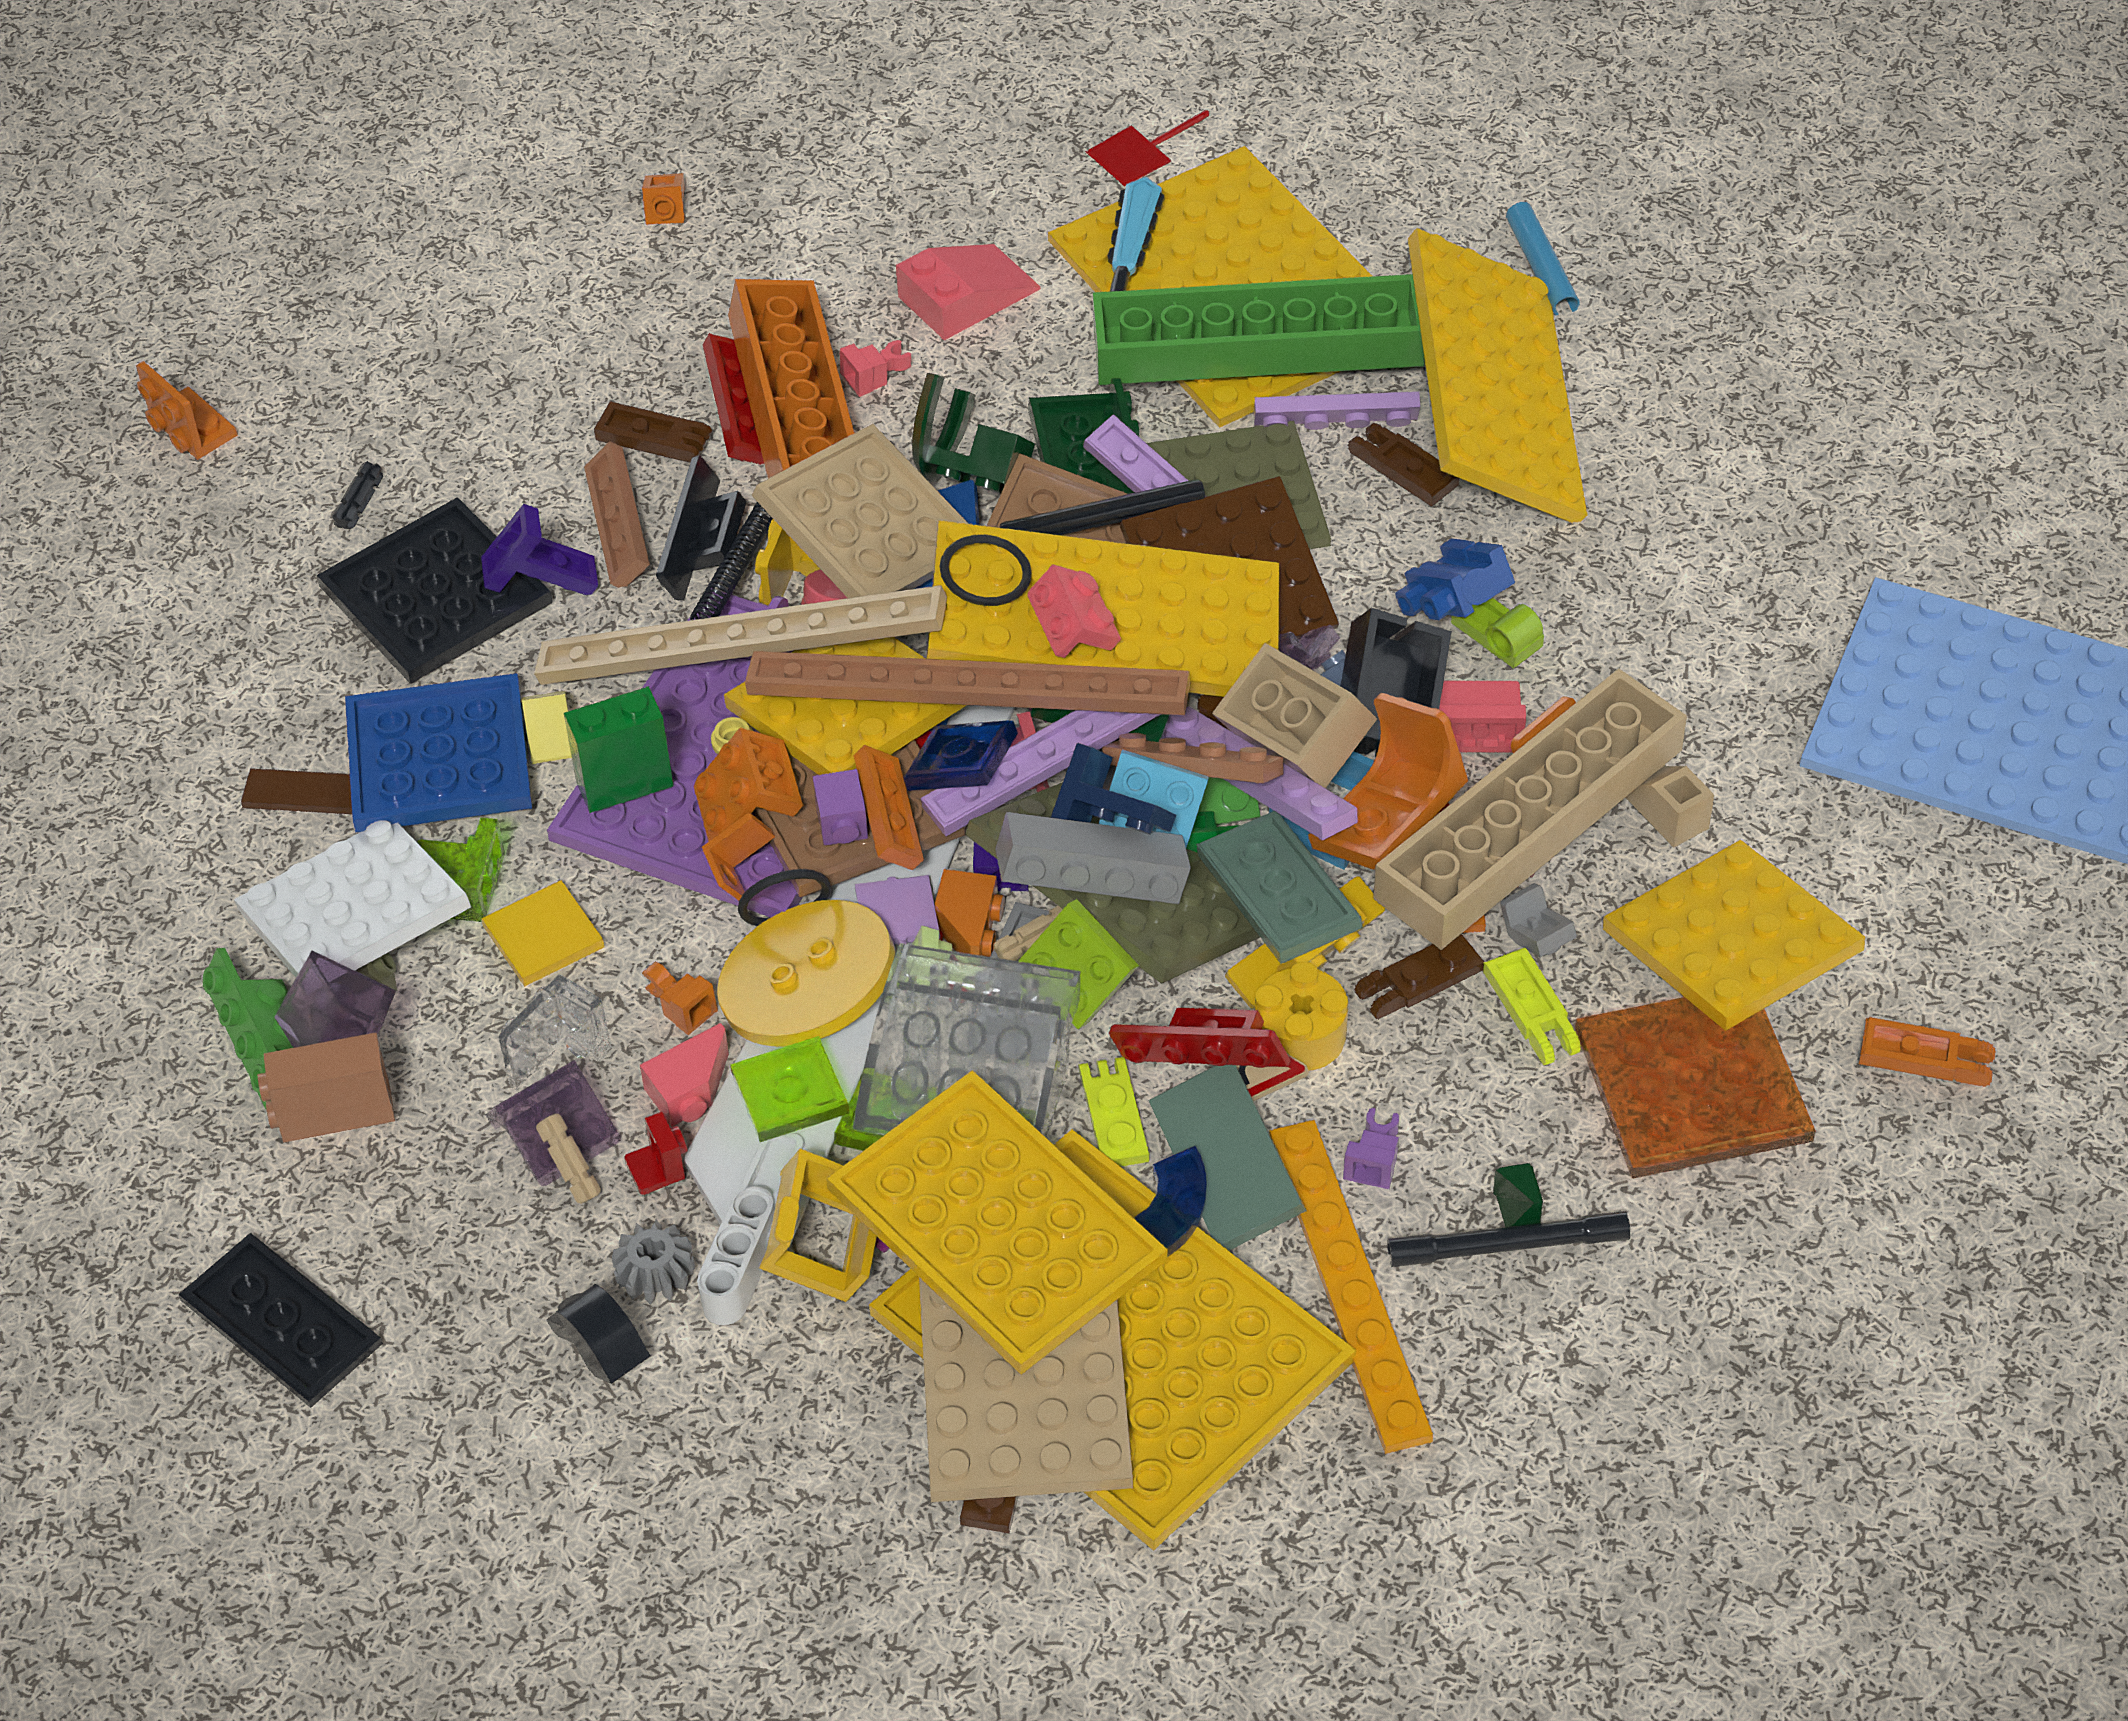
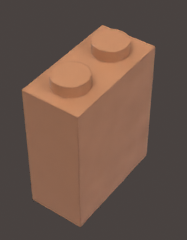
M377 1033L263 1054L266 1072L257 1075L262 1101H266L270 1128H279L283 1143L395 1122L390 1082Z

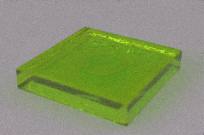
M819 1036L730 1064L733 1079L760 1143L850 1114L847 1099Z

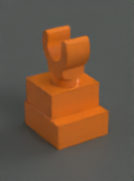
M656 961L642 972L643 976L651 981L645 987L646 990L653 996L660 997L663 1015L687 1035H690L718 1011L713 985L699 975L697 978H693L687 973L677 982L668 970Z

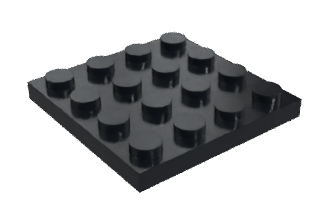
M458 497L317 575L319 587L410 684L553 603L551 591L539 579L529 577L517 571L500 593L484 587L481 557L497 536Z

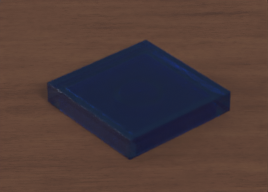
M1005 720L935 726L903 778L908 791L987 786L1018 734L1014 721Z

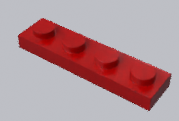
M709 333L702 345L727 455L739 461L764 464L734 339Z

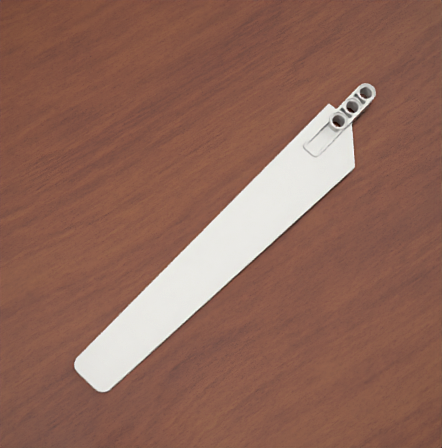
M967 705L950 717L943 734L997 750L999 747L997 733L1006 730L1015 707ZM923 755L941 786L971 770ZM961 837L922 851L924 860L914 870L890 863L832 885L827 900H844L857 903L855 884L884 881L890 876L901 879L929 875L934 901L938 893L943 869H948ZM913 942L907 943L904 947L894 944V969L883 993L863 1015L840 1031L817 1041L785 1047L766 1046L746 1040L683 1158V1162L720 1225L697 1279L704 1315L711 1323L729 1325L741 1319L746 1312L763 1270L759 1269V1266L767 1250L782 1177L780 1176V1171L800 1148L827 1159L905 972L906 955ZM800 1194L799 1210L793 1238L810 1200V1197Z

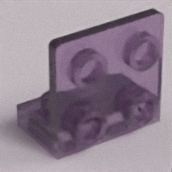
M575 1060L499 1103L485 1114L495 1130L501 1126L505 1127L534 1178L541 1186H547L562 1177L548 1151V1148L551 1146L548 1141L543 1142L536 1129V1125L543 1119L553 1114L561 1115L568 1128L565 1131L567 1137L572 1135L586 1162L621 1141L619 1133Z

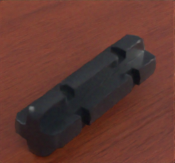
M367 461L361 465L356 473L358 476L354 477L340 501L342 503L337 506L332 515V518L335 520V526L344 529L355 527L360 518L357 516V513H363L375 492V489L372 487H378L383 478L382 467L379 464H372Z

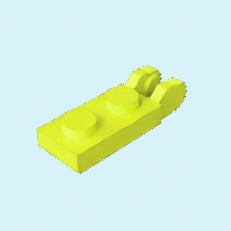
M1522 948L1484 962V975L1525 1040L1529 1039L1530 1045L1543 1065L1551 1064L1555 1060L1554 1049L1545 1032L1553 1029L1560 1040L1562 1048L1567 1051L1569 1056L1580 1053V1040L1567 1019L1568 1013L1527 948Z

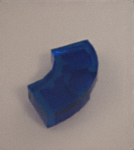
M1196 1146L1153 1164L1157 1194L1149 1207L1134 1217L1140 1225L1168 1249L1167 1257L1177 1251L1192 1236L1199 1225L1205 1209L1207 1196L1206 1172Z

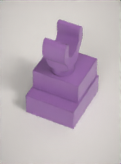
M1371 1108L1366 1116V1130L1363 1131L1360 1143L1352 1141L1348 1143L1344 1158L1343 1179L1390 1189L1398 1152L1399 1137H1396L1398 1133L1399 1115L1394 1113L1390 1123L1380 1125L1375 1122V1108Z

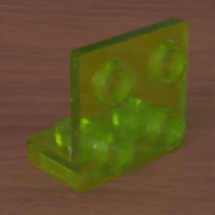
M480 817L475 835H469L467 844L424 839L417 841L468 897L471 908L450 919L482 922L481 918L487 915L505 855L498 819Z

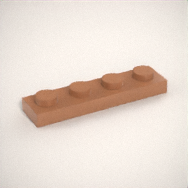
M609 441L584 466L610 584L620 588L628 586L645 571L650 563L623 448Z
M1139 733L1121 734L1118 741L1102 747L1103 753L1113 757L1111 762L1113 766H1117L1123 749L1213 778L1266 783L1283 775V757L1267 755V750L1260 747L1241 748L1240 752L1226 750L1225 744L1217 742L1199 744V747L1187 746L1186 740L1182 738H1163L1159 742L1146 741V735Z

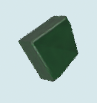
M1530 1163L1496 1169L1493 1194L1497 1197L1505 1227L1540 1223L1543 1199L1533 1166H1530Z

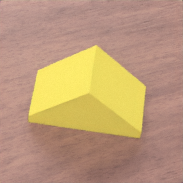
M566 691L522 697L532 764L572 758L564 713L568 712Z

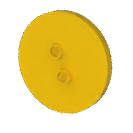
M821 900L792 907L758 925L730 953L718 980L717 996L719 1005L730 1026L740 1036L751 1042L766 1046L785 1047L817 1041L850 1025L863 1015L880 997L894 969L895 947L893 940L882 919L874 911L858 903L844 900Z

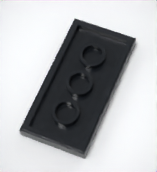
M249 1233L178 1294L181 1302L310 1408L383 1344L380 1336L252 1233Z

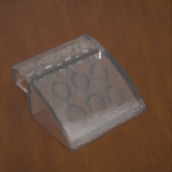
M900 943L883 990L867 1051L855 1111L853 1132L883 1137L973 1070L1041 1134L1047 1137L1069 1070L1070 1027L1080 1001L1081 971Z

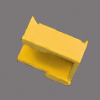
M800 1148L780 1171V1176L782 1177L767 1250L759 1269L847 1302L869 1278L877 1236L827 1188V1177L844 1165ZM800 1194L853 1214L842 1272L787 1250L794 1235Z

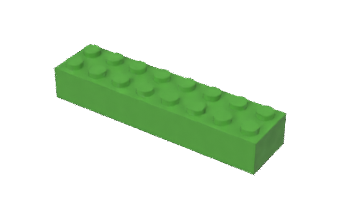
M1413 274L1093 293V326L1099 385L1110 384L1112 378H1120L1122 384L1417 367L1424 366L1425 362Z

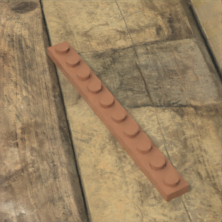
M753 651L745 685L748 695L1185 715L1190 675L1189 671Z

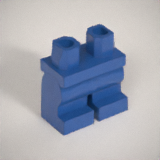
M1451 538L1439 546L1443 555L1442 558L1436 562L1427 561L1419 568L1413 567L1404 573L1408 585L1397 591L1395 596L1401 612L1407 616H1414L1420 611H1424L1425 615L1432 620L1439 621L1447 615L1465 618L1474 612L1472 605L1486 602L1513 585L1515 580L1502 545L1483 542L1475 544L1474 541Z

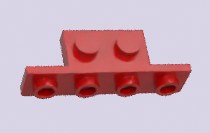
M1176 1008L1169 1026L1113 1024L1109 1030V1035L1122 1057L1135 1063L1167 1062L1177 1065L1184 1063L1211 1064L1214 1066L1241 1065L1257 1068L1288 1067L1290 1063V1058L1273 1030L1262 1029L1264 1020L1258 1010Z

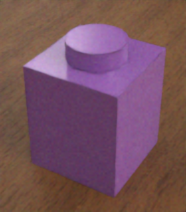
M857 769L812 776L823 845L844 844L868 839L866 811Z

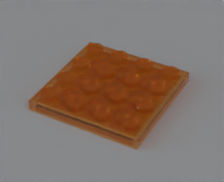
M1685 997L1576 1019V1034L1580 1040L1581 1047L1632 1179L1814 1141L1816 1130L1765 1009L1726 1031Z

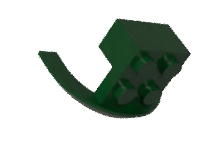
M927 373L913 428L912 457L915 466L924 478L930 482H935L942 476L960 483L969 481L970 478H975L974 485L1001 494L1019 454L1031 458L1035 443L1020 435L978 424L970 455L956 453L963 439L976 395L955 388L941 434L935 446H931L935 411L945 378L937 374Z

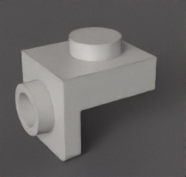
M1536 883L1501 901V908L1509 937L1516 944L1527 948L1528 951L1539 957L1555 953L1562 945L1577 938L1574 922L1547 908L1543 888Z

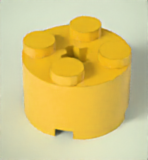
M1304 961L1294 964L1292 968L1274 973L1257 989L1255 993V1010L1259 1011L1264 1020L1262 1029L1273 1030L1287 1054L1304 1063L1309 1071L1327 1066L1341 1054L1347 1036L1348 997L1341 984L1335 978L1318 970L1314 964Z

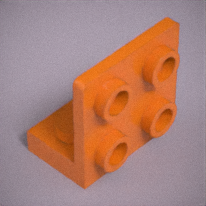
M144 361L136 365L140 379L137 382V387L146 400L148 408L145 411V416L156 432L164 430L169 434L172 444L180 453L188 451L199 460L238 436L235 426L190 387L187 386L183 390L178 391Z
M739 728L728 743L722 746L719 754L705 771L699 774L694 783V792L697 797L708 841L712 840L727 826L732 825L747 813H752L756 807L794 817L803 806L784 740L744 728Z

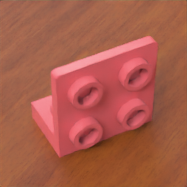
M1518 681L1443 682L1439 710L1443 711L1451 721L1459 752L1512 753V739L1526 726V705H1521L1520 683Z

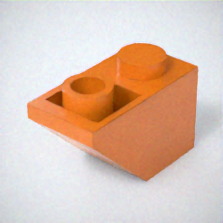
M943 869L935 900V911L939 929L943 932L946 941L952 944V948L959 956L978 955L981 957H991L996 942V930H991L993 921H1002L1005 906V896L998 894L997 876Z

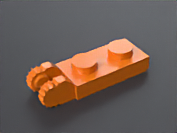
M1869 1017L1866 1018L1859 1064L1949 1081L1954 1079L1957 1082L1986 1087L1992 1083L1993 1074L1990 1067L1988 1068L1981 1063L1989 1064L1993 1062L1996 1051L1993 1044L1984 1040L1979 1041V1039L1960 1036L1961 1033Z

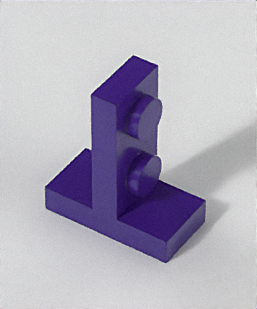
M524 503L481 557L484 587L499 593L516 571L583 595H591L598 587L595 557L542 538L538 508Z

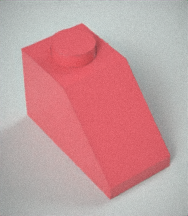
M721 1023L640 1064L644 1090L659 1111L663 1112L671 1127L682 1121L687 1123L696 1121L713 1104L729 1055L726 1030Z

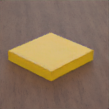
M562 880L481 918L484 929L524 987L605 947L603 938Z

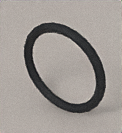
M986 534L966 536L953 542L944 551L939 566L945 585L955 595L970 603L983 606H998L1019 598L1028 588L1032 575L1027 557L1017 546L1008 540ZM974 543L997 545L1006 549L1017 558L1022 568V580L1012 592L998 597L976 596L963 590L953 581L949 572V561L952 555L958 549Z
M793 869L770 875L756 882L744 892L738 903V913L746 923L758 926L771 917L752 916L748 912L747 906L749 901L762 890L783 881L813 879L822 887L820 895L814 901L827 900L830 895V882L822 873L809 869Z

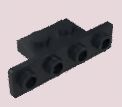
M701 455L691 459L656 572V577L661 586L670 593L674 600L678 601L685 600L693 570L719 566L722 563L723 558H725V555L736 539L747 502L739 491L716 496L720 479Z

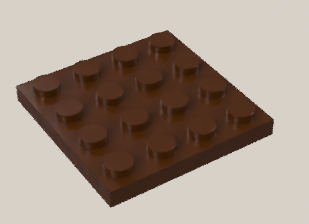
M1280 476L1121 521L1120 529L1126 544L1279 563L1278 646L1331 631L1339 626L1338 619Z

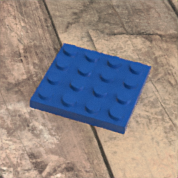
M518 673L345 696L352 818L355 833L363 832L370 824L381 820L388 821L390 824L398 823L400 826L532 808Z

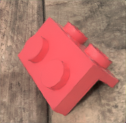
M1052 564L1028 591V598L1056 656L1065 658L1079 642L1111 651L1121 640L1113 623V615L1106 608L1099 594L1098 584L1090 574Z

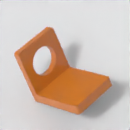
M747 813L732 825L727 826L720 834L701 847L719 887L738 901L745 891L734 867L775 838L772 829L751 813Z

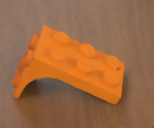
M1380 693L1374 699L1381 730L1376 758L1363 779L1343 798L1357 807L1358 823L1325 840H1321L1311 833L1308 835L1312 849L1375 870L1378 862L1432 820L1469 781L1448 716L1437 708L1423 706L1385 693Z

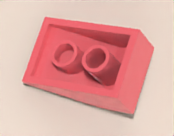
M995 244L927 248L896 264L898 297L943 340L958 334L1041 289V286Z

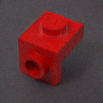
M662 1111L644 1118L649 1146L624 1156L625 1164L639 1193L642 1195L685 1179L681 1154L687 1152L684 1137L678 1126L670 1128Z

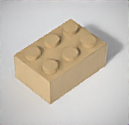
M1266 643L1212 713L1231 732L1256 747L1265 748L1269 755L1283 757L1284 764L1324 788L1328 786L1377 720L1351 692Z

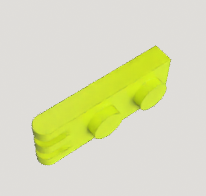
M1118 1057L1114 1059L1116 1071L1114 1074L1109 1073L1106 1060L1096 1061L1099 1074L1097 1077H1091L1088 1063L1078 1064L1098 1150L1120 1167L1149 1162V1151L1125 1058Z

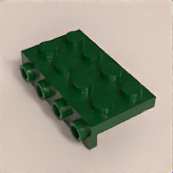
M1120 378L1111 379L1109 393L1029 398L1028 413L1041 462L1127 494L1135 493L1083 447L1085 439L1112 415H1115L1139 437L1138 421L1136 419L1131 420L1130 416L1132 412L1131 394L1129 391L1123 390Z

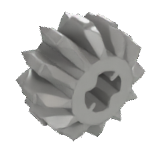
M656 1219L651 1229L644 1230V1228L636 1223L635 1235L621 1234L619 1240L620 1248L613 1250L612 1263L615 1268V1280L619 1287H626L627 1294L630 1295L632 1300L644 1291L645 1300L650 1305L656 1297V1292H662L663 1296L671 1301L673 1296L672 1285L675 1288L686 1290L688 1284L687 1276L693 1274L695 1269L694 1257L691 1256L693 1253L691 1242L687 1236H680V1231L676 1228L675 1224L662 1230L661 1224Z

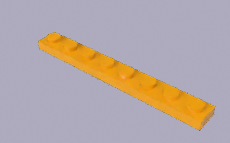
M1315 1120L1269 1130V1134L1307 1210L1298 1215V1219L1341 1336L1345 1342L1356 1349V1356L1353 1358L1352 1366L1384 1453L1387 1454L1433 1442L1431 1427Z

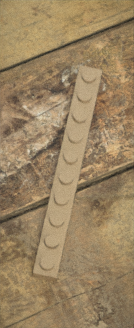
M940 585L547 640L541 642L534 675L539 683L544 685L752 656L753 651L786 652L942 630L947 596Z

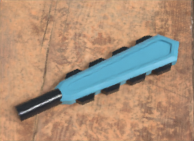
M1147 176L1126 184V189L1120 191L1118 206L1122 209L1116 211L1115 225L1118 228L1113 230L1111 244L1115 247L1110 248L1108 253V262L1112 264L1114 272L1109 292L1126 291L1129 277L1135 273L1137 267L1143 266L1145 260L1143 249L1149 248L1152 234L1149 231L1155 229L1158 221V215L1155 212L1162 209L1165 200L1162 188Z

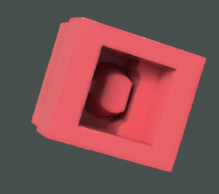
M901 340L888 343L880 353L873 344L858 349L854 343L840 348V374L859 397L887 385V371H903L911 367V353L907 352L901 355Z

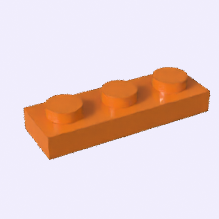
M863 745L853 756L877 856L886 862L914 870L924 858L899 758Z

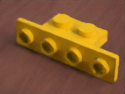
M1356 876L1339 888L1361 916L1362 929L1385 911V907L1374 900V893L1361 877ZM1362 929L1280 964L1264 943L1226 972L1225 978L1246 1004L1254 1009L1255 993L1268 977L1278 971L1292 968L1294 964L1304 961L1314 964L1319 970L1327 963L1326 955L1334 949L1339 954L1344 952L1361 937L1358 932Z

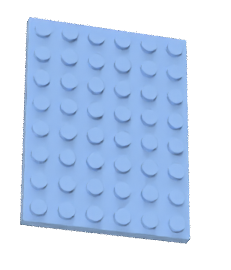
M1875 577L1802 754L1800 767L2128 864V649Z

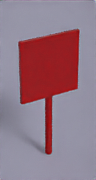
M1204 110L1151 141L1131 125L1085 152L1123 186H1126V184L1136 181L1170 163L1171 159L1160 151L1156 145L1209 117L1210 113L1208 110Z

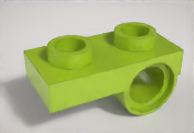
M1492 597L1482 604L1472 605L1474 612L1465 618L1451 616V623L1513 669L1543 647L1544 634L1541 620L1527 605L1518 604L1509 610Z

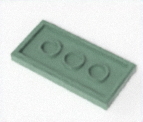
M1276 811L1196 844L1199 858L1280 964L1362 929V920L1359 913Z
M1236 1065L1214 1066L1148 1100L1211 1237L1228 1251L1307 1211Z

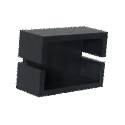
M1370 608L1351 622L1340 687L1351 692L1377 718L1354 752L1367 755L1376 749L1375 757L1377 755L1381 730L1374 699L1380 693L1401 697L1407 701L1439 709L1452 631L1418 621L1407 626L1408 618Z

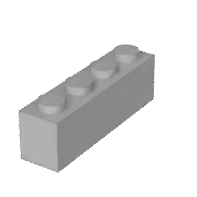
M1006 812L995 848L1002 882L1179 904L1191 869L1182 835L1154 831L1149 835L1131 828Z

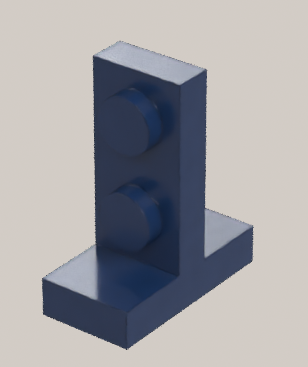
M1080 743L1076 744L1050 818L1090 823L1093 816L1113 823L1117 815L1127 819L1126 827L1151 835L1154 827L1171 832L1176 818L1175 814L1157 805L1102 789L1113 757L1093 747Z

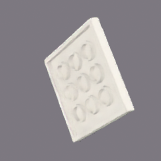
M385 820L370 824L365 831L345 841L332 844L326 851L305 862L294 864L281 875L266 883L253 886L247 893L234 899L238 910L310 995L471 908L466 893L398 823L390 824V822Z

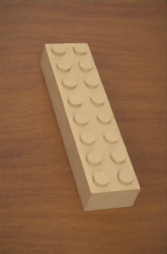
M1617 669L1378 862L1375 868L1374 900L1442 950L1680 753L1683 747L1687 715L1621 669Z

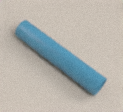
M1519 202L1512 205L1506 213L1507 221L1535 276L1547 285L1549 290L1547 296L1554 314L1559 315L1555 307L1564 298H1566L1572 312H1575L1580 305V301L1532 206L1527 202Z

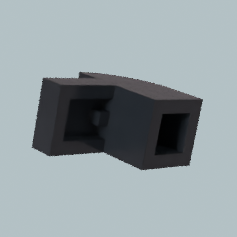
M594 1284L583 1293L574 1294L563 1300L558 1305L556 1313L546 1319L558 1337L574 1343L589 1371L595 1377L610 1384L651 1356L626 1313L612 1296L597 1284Z

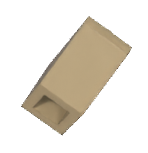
M1663 766L1625 797L1673 848L1709 829L1714 794L1687 766Z

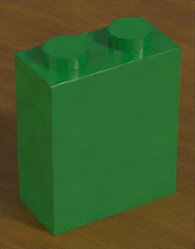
M649 686L564 713L575 779L589 813L674 787L664 720Z

